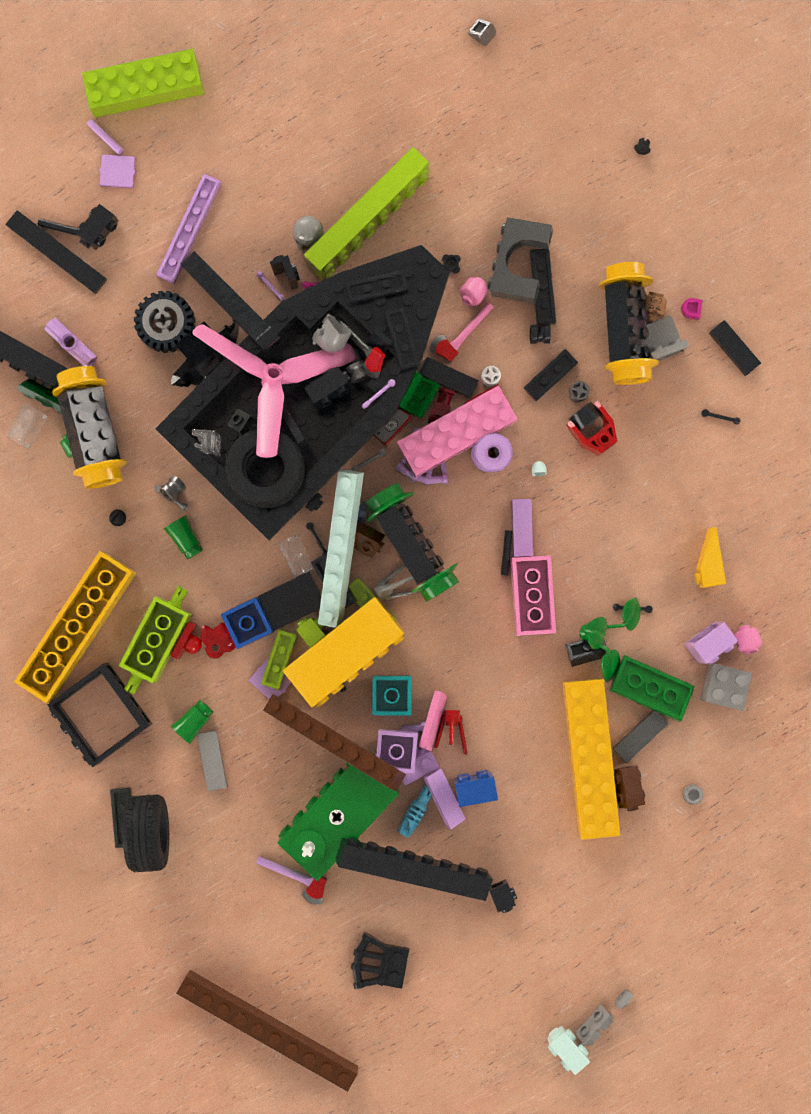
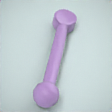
M258 271L256 276L261 278L281 301H284L285 298L264 277V273Z
M390 379L388 384L363 403L362 407L364 409L367 408L389 387L395 386V380Z

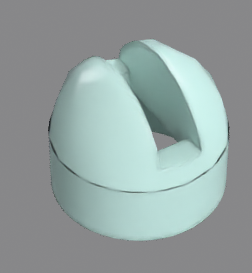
M537 461L533 464L531 468L532 476H544L547 474V468L543 462Z

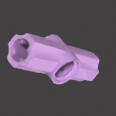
M54 318L46 324L44 330L82 366L94 365L98 357L58 319ZM70 340H75L72 347L67 346Z

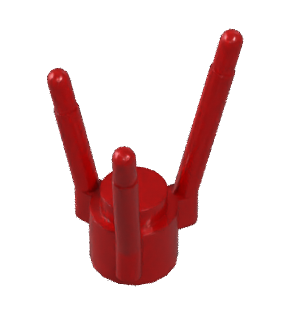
M445 710L444 715L441 716L434 748H438L445 722L446 726H450L449 744L453 745L454 726H457L458 722L463 752L466 755L467 746L462 715H460L459 710Z

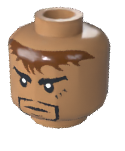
M649 292L646 295L645 308L648 313L647 319L656 321L657 317L664 316L667 300L663 298L664 294Z

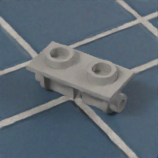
M600 1005L575 1034L583 1045H593L601 1035L598 1030L605 1031L613 1023L614 1016L607 1012L603 1005Z

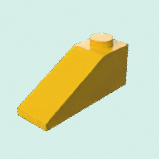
M716 527L707 530L697 563L694 579L699 588L726 584Z

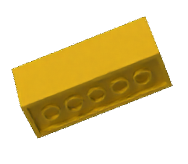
M376 596L286 667L283 672L311 708L315 705L320 707L329 699L328 694L332 693L335 695L344 687L343 682L347 680L350 683L359 675L358 670L362 668L365 671L374 663L373 658L378 656L380 659L389 651L388 646L391 644L396 646L404 639L402 635L405 634V631Z

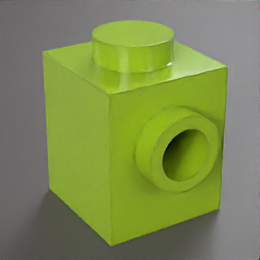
M305 617L297 624L299 627L296 631L310 648L326 636L322 630L324 626L318 624L317 618L314 620L312 617L309 619Z

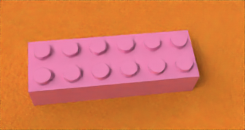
M497 386L397 441V446L414 477L417 478L475 446L481 437L491 433H498L516 423L518 419L502 390Z

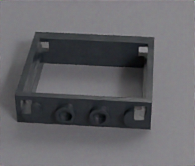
M108 662L97 667L47 704L52 713L51 716L58 719L61 723V730L65 734H69L72 739V745L75 749L82 752L84 755L83 760L89 766L91 765L92 768L153 724L129 690L126 691L124 689L126 686ZM102 674L140 726L98 757L61 704Z

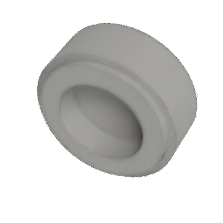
M690 784L683 789V798L689 804H698L703 799V791L697 785Z
M628 989L624 990L616 998L615 1005L622 1009L632 999L633 994Z

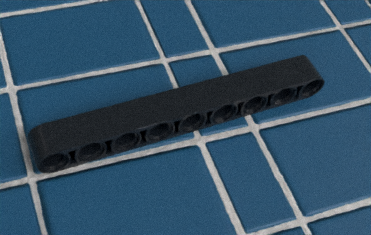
M195 251L180 263L194 280L265 352L280 339L276 332Z

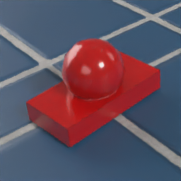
M187 622L170 654L171 657L180 659L184 650L189 654H196L201 650L202 641L198 636L193 635L198 626L196 623Z

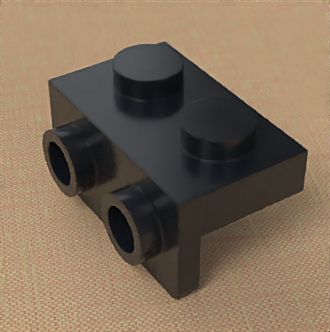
M279 255L273 258L270 264L274 275L286 272L291 289L298 288L297 281L300 280L296 265H291L288 255Z

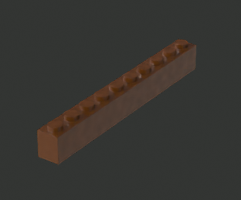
M189 970L176 993L347 1092L358 1074V1065L192 970Z

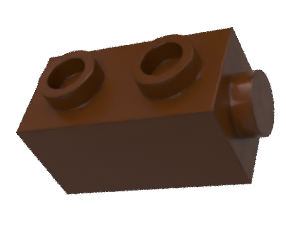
M357 520L354 549L360 551L363 555L373 558L376 552L380 553L385 545L382 542L385 534Z
M638 766L613 769L616 799L619 808H627V811L639 810L638 806L645 805V792L642 789L641 773Z

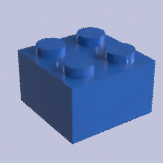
M258 597L221 614L237 649H241L274 633Z
M488 770L477 771L476 775L471 776L468 773L459 774L454 779L459 807L498 800L495 779L492 772H488Z

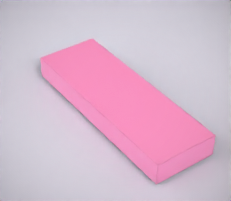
M434 691L419 743L420 748L430 752L432 751L447 696L440 691Z

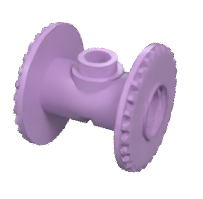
M497 433L481 437L471 450L473 463L484 472L503 470L509 465L513 456L509 440ZM490 448L494 449L495 451L494 458H491L488 455V450Z

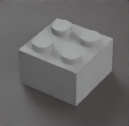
M714 663L709 664L700 700L743 711L752 673Z

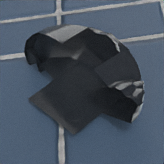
M232 319V324L230 326L225 325V329L218 334L236 343L239 325ZM205 321L200 324L210 328ZM191 331L176 344L177 348L187 359L173 374L171 385L179 387H189L191 384L199 385L226 357L194 336L193 331Z

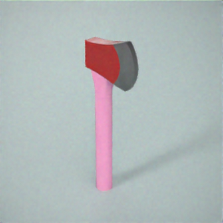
M488 302L452 342H449L445 335L434 338L430 345V351L451 363L459 354L458 348L461 343L494 308L493 305Z

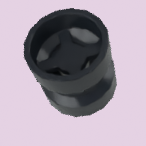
M550 324L543 325L542 327L530 325V344H537L538 342L550 344Z

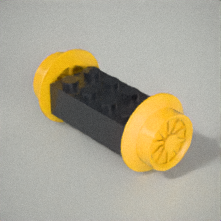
M622 262L610 265L606 268V280L599 283V288L605 290L609 359L611 362L606 364L604 369L612 372L613 384L634 385L649 382L652 380L651 369L659 364L658 360L649 359V331L646 322L648 313L645 308L646 292L644 287L651 285L653 278L645 275V265L641 262Z
M80 366L58 373L56 377L59 386L52 393L58 397L76 468L73 471V475L82 477L85 489L106 487L123 481L121 468L127 464V460L120 458L103 392V387L107 385V381L97 378L96 370L93 366Z

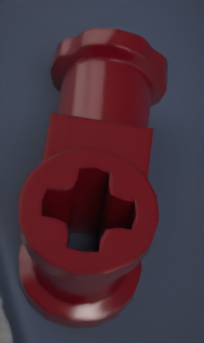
M446 388L438 389L439 396L431 409L428 419L429 424L450 413V402L452 396L455 395L454 391Z

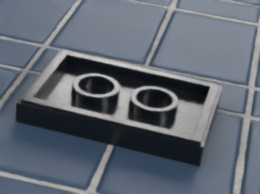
M310 571L258 596L274 631L319 610L321 604V594Z

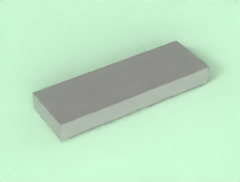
M217 730L197 734L207 790L213 791L227 788Z

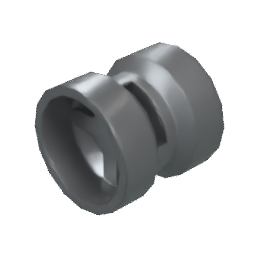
M174 475L168 479L167 484H163L159 488L161 495L169 502H174L177 499L178 493H183L186 490L185 484Z

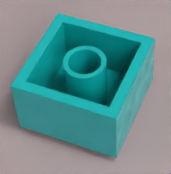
M373 675L372 715L411 716L412 676Z

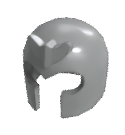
M308 215L299 218L295 222L293 235L298 247L303 250V245H314L324 235L323 226L317 218Z
M327 314L322 321L324 323L322 328L316 330L312 340L314 345L317 343L324 351L336 353L344 348L351 335V331L340 324L332 315Z

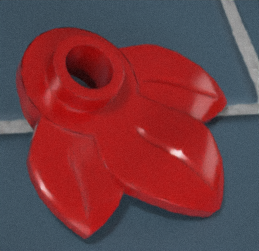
M224 622L218 624L214 629L206 625L202 627L200 639L206 646L205 651L210 658H220L225 652H231L236 648ZM212 646H218L219 650L214 652L211 648Z

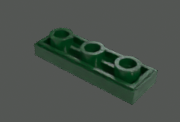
M30 378L19 384L18 391L24 393L26 397L33 398L41 402L43 406L51 407L62 415L58 397L54 396L50 389Z

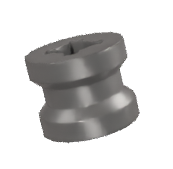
M364 360L355 362L346 368L347 372L352 376V383L360 382L369 377L363 367Z
M583 381L575 382L569 389L570 399L574 402L584 401L589 395V386Z

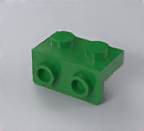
M415 372L399 407L403 411L422 419L440 385Z

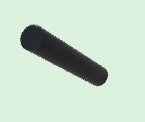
M41 218L38 219V226L77 236L78 228Z
M505 530L501 566V575L508 576L512 541V531Z

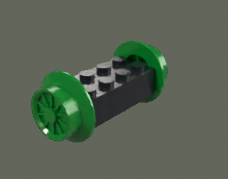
M396 483L366 502L371 512L367 522L375 519L378 520L417 585L427 580L410 592H420L424 600L428 602L459 583L453 573L458 564L456 563L440 573L444 569L442 558L434 553L432 542L429 538H425L422 533L424 531L422 526L413 519L412 516L414 514L408 505L402 504L413 496L414 493H404L399 483Z

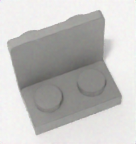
M672 316L647 324L649 331V359L660 361L684 352L689 347L687 339L681 341Z

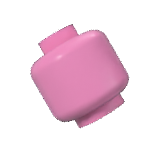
M479 277L469 278L460 289L462 301L468 306H478L488 293L486 282Z
M750 625L739 627V631L734 635L738 640L736 642L738 650L744 652L745 655L760 651L762 639L759 630L754 627L750 628Z

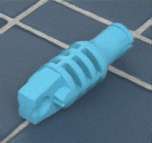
M426 785L423 786L417 799L412 800L400 823L398 832L407 838L418 827L427 811L426 805L432 795Z

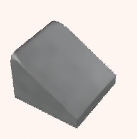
M478 18L468 31V34L482 45L487 46L496 35V30L491 22Z

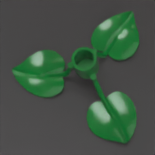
M637 597L629 599L624 605L622 612L624 622L622 624L607 625V620L604 617H597L584 624L580 629V638L587 640L592 649L602 648L606 651L601 661L602 674L606 682H609L616 674L620 664V656L617 650L612 649L610 651L609 648L602 645L606 635L605 632L610 628L625 626L629 631L636 628L641 616V608Z

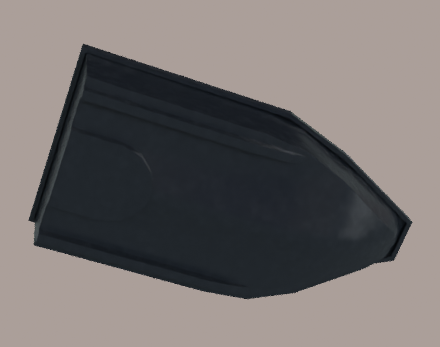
M422 245L337 273L282 301L264 319L280 337L266 352L249 335L238 346L257 356L267 365L271 363L280 365L287 359L323 350L317 343L313 344L312 337L318 328H322L324 324L322 321L327 314L332 315L334 318L339 315L366 343L377 329L392 341L384 312L404 307L418 359L421 362L450 272ZM404 270L408 291L357 303H349L345 283ZM349 337L347 343L353 348L356 360L340 366L339 369L341 372L345 370L351 379L352 376L347 372L346 368L362 360L359 357L362 349ZM392 343L385 353L379 378L368 377L357 383L348 382L352 389L345 396L334 399L329 406L319 410L304 387L311 380L322 377L325 372L298 383L281 385L284 393L283 403L307 441L309 448L304 451L301 449L282 417L280 432L291 438L300 450L304 460L305 475L302 486H300L297 494L290 501L281 506L278 505V507L260 508L246 503L232 490L225 473V460H227L228 451H230L232 444L236 442L235 440L241 436L239 432L228 426V422L237 409L248 413L257 420L258 396L263 387L261 378L248 373L228 358H225L155 429L270 541L396 413L418 366L401 371ZM390 379L395 380V386L389 387L367 408L364 409L362 407V404L386 386ZM255 454L247 464V476L253 484L259 487L272 486L283 476L284 462L278 454L269 458L260 457Z

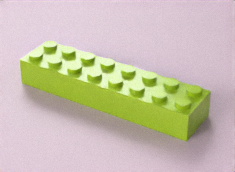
M412 147L304 254L306 265L322 281L325 278L331 277L335 273L334 269L339 264L341 266L345 264L349 259L348 256L352 252L358 251L362 246V242L366 238H371L375 233V229L379 225H384L389 219L388 216L392 212H397L402 206L401 203L406 198L410 199L419 185L423 186L428 181L429 162Z

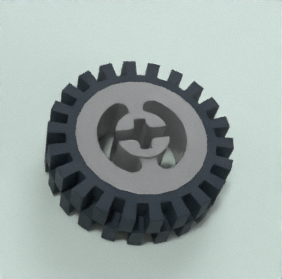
M158 291V294H155L153 292L150 294V298L147 296L143 298L145 302L143 304L140 302L138 304L139 310H135L137 315L134 317V322L136 323L134 325L135 330L138 332L139 338L151 349L153 348L155 351H162L163 353H168V351L175 352L176 344L196 328L194 325L196 323L194 312L185 299L176 293ZM168 311H173V312L176 313V315H177V325H176V327H175V324L173 323L174 319H173L172 316L168 313ZM154 317H155V320L157 321V323H155V324H156V325L158 326V328L162 331V333H157V332L154 331V329H153V320H154ZM164 319H167V320H168V321H166V325H163V324H162V323H164Z

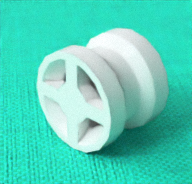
M495 366L486 367L481 375V381L487 387L495 386L501 378L500 370Z

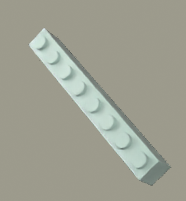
M347 469L338 471L318 624L336 628L344 620L364 472Z

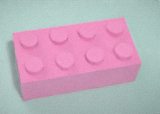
M551 556L511 558L515 635L556 633Z

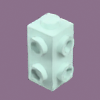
M560 1026L559 1028H554L549 1033L547 1038L549 1042L548 1048L555 1057L559 1055L562 1059L561 1064L568 1072L571 1070L576 1075L590 1063L587 1056L589 1052L583 1044L578 1045L576 1043V1037L570 1029L565 1030L563 1026Z

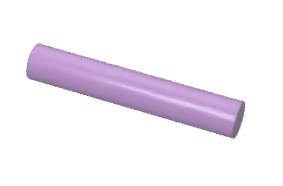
M92 119L87 122V126L118 155L123 153L124 149Z

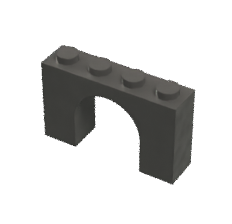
M507 217L506 224L503 223L501 228V235L503 237L502 241H499L497 245L498 257L497 260L493 261L492 271H494L493 278L489 279L488 289H490V293L494 297L536 304L540 289L539 280L512 274L507 268V263L510 255L516 249L523 246L549 250L553 228L550 224Z

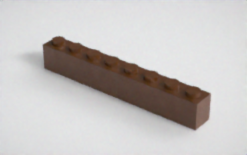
M272 694L263 709L269 715L389 789L397 791L406 775L275 694Z

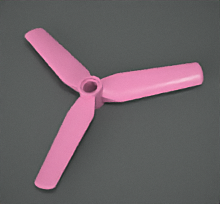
M199 325L193 330L194 336L248 373L262 379L263 387L258 396L256 454L264 458L277 455L284 393L281 385L298 383L322 374L331 368L340 367L356 360L353 348L350 344L346 343L344 348L336 353L320 350L287 359L280 365L275 363L267 365L257 356L205 325Z

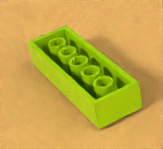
M193 48L82 72L89 109L95 118L205 94L197 57Z

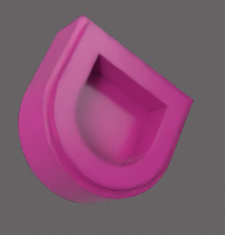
M687 299L681 306L682 314L686 318L699 320L703 300Z

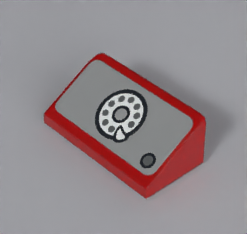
M398 407L396 413L374 437L386 447L412 420V417Z

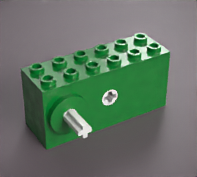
M346 762V768L343 769L341 767L333 775V781L331 783L327 781L319 791L320 795L318 797L314 795L305 806L307 809L304 812L300 810L291 821L293 824L291 826L287 824L278 835L280 839L277 844L318 881L336 862L335 859L342 837L358 839L399 795V788L397 791L389 789ZM338 812H340V813H341V816H340V815L335 816L334 814H335V813L337 814Z

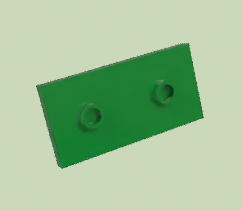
M624 655L609 691L673 720L682 722L695 686Z

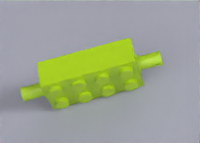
M177 586L171 600L168 601L154 596L119 664L121 668L132 673L124 688L126 691L129 690L130 693L136 694L142 679L153 684L158 683L171 658L170 654L187 622L190 621L193 615L182 609L181 606L188 593L187 589Z

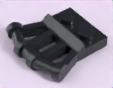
M364 932L362 935L363 939L358 947L354 949V962L351 963L355 981L353 983L354 989H361L365 986L376 984L402 989L409 948L385 944L371 934ZM370 942L382 949L383 953L367 951L365 949ZM362 957L381 960V965L378 967L362 964ZM361 971L377 973L379 976L362 980Z

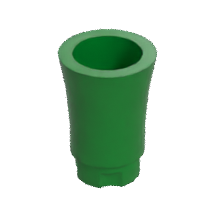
M187 515L164 528L181 553H184L187 560L203 551Z
M199 700L170 727L181 738L191 744L196 734L209 720L213 711L203 701Z

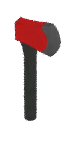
M339 315L336 316L335 319L351 331L350 338L366 354L367 359L363 363L366 374L374 379L379 378L385 354L378 347H370Z

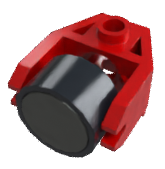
M598 401L594 404L592 402L588 403L568 419L570 422L566 426L579 445L598 456L618 442L614 420ZM600 416L604 423L603 429L591 438L583 436L580 431Z

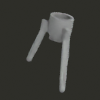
M405 564L384 580L379 581V585L374 587L380 601L383 599L389 601L394 598L414 594L410 591L392 594L394 593V588L413 580L412 576L392 585L388 582L406 568Z

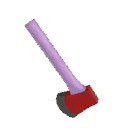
M260 856L258 857L256 864L306 884L308 888L303 892L302 896L307 902L314 905L323 903V893L327 878L322 876L316 881L312 876L301 874Z

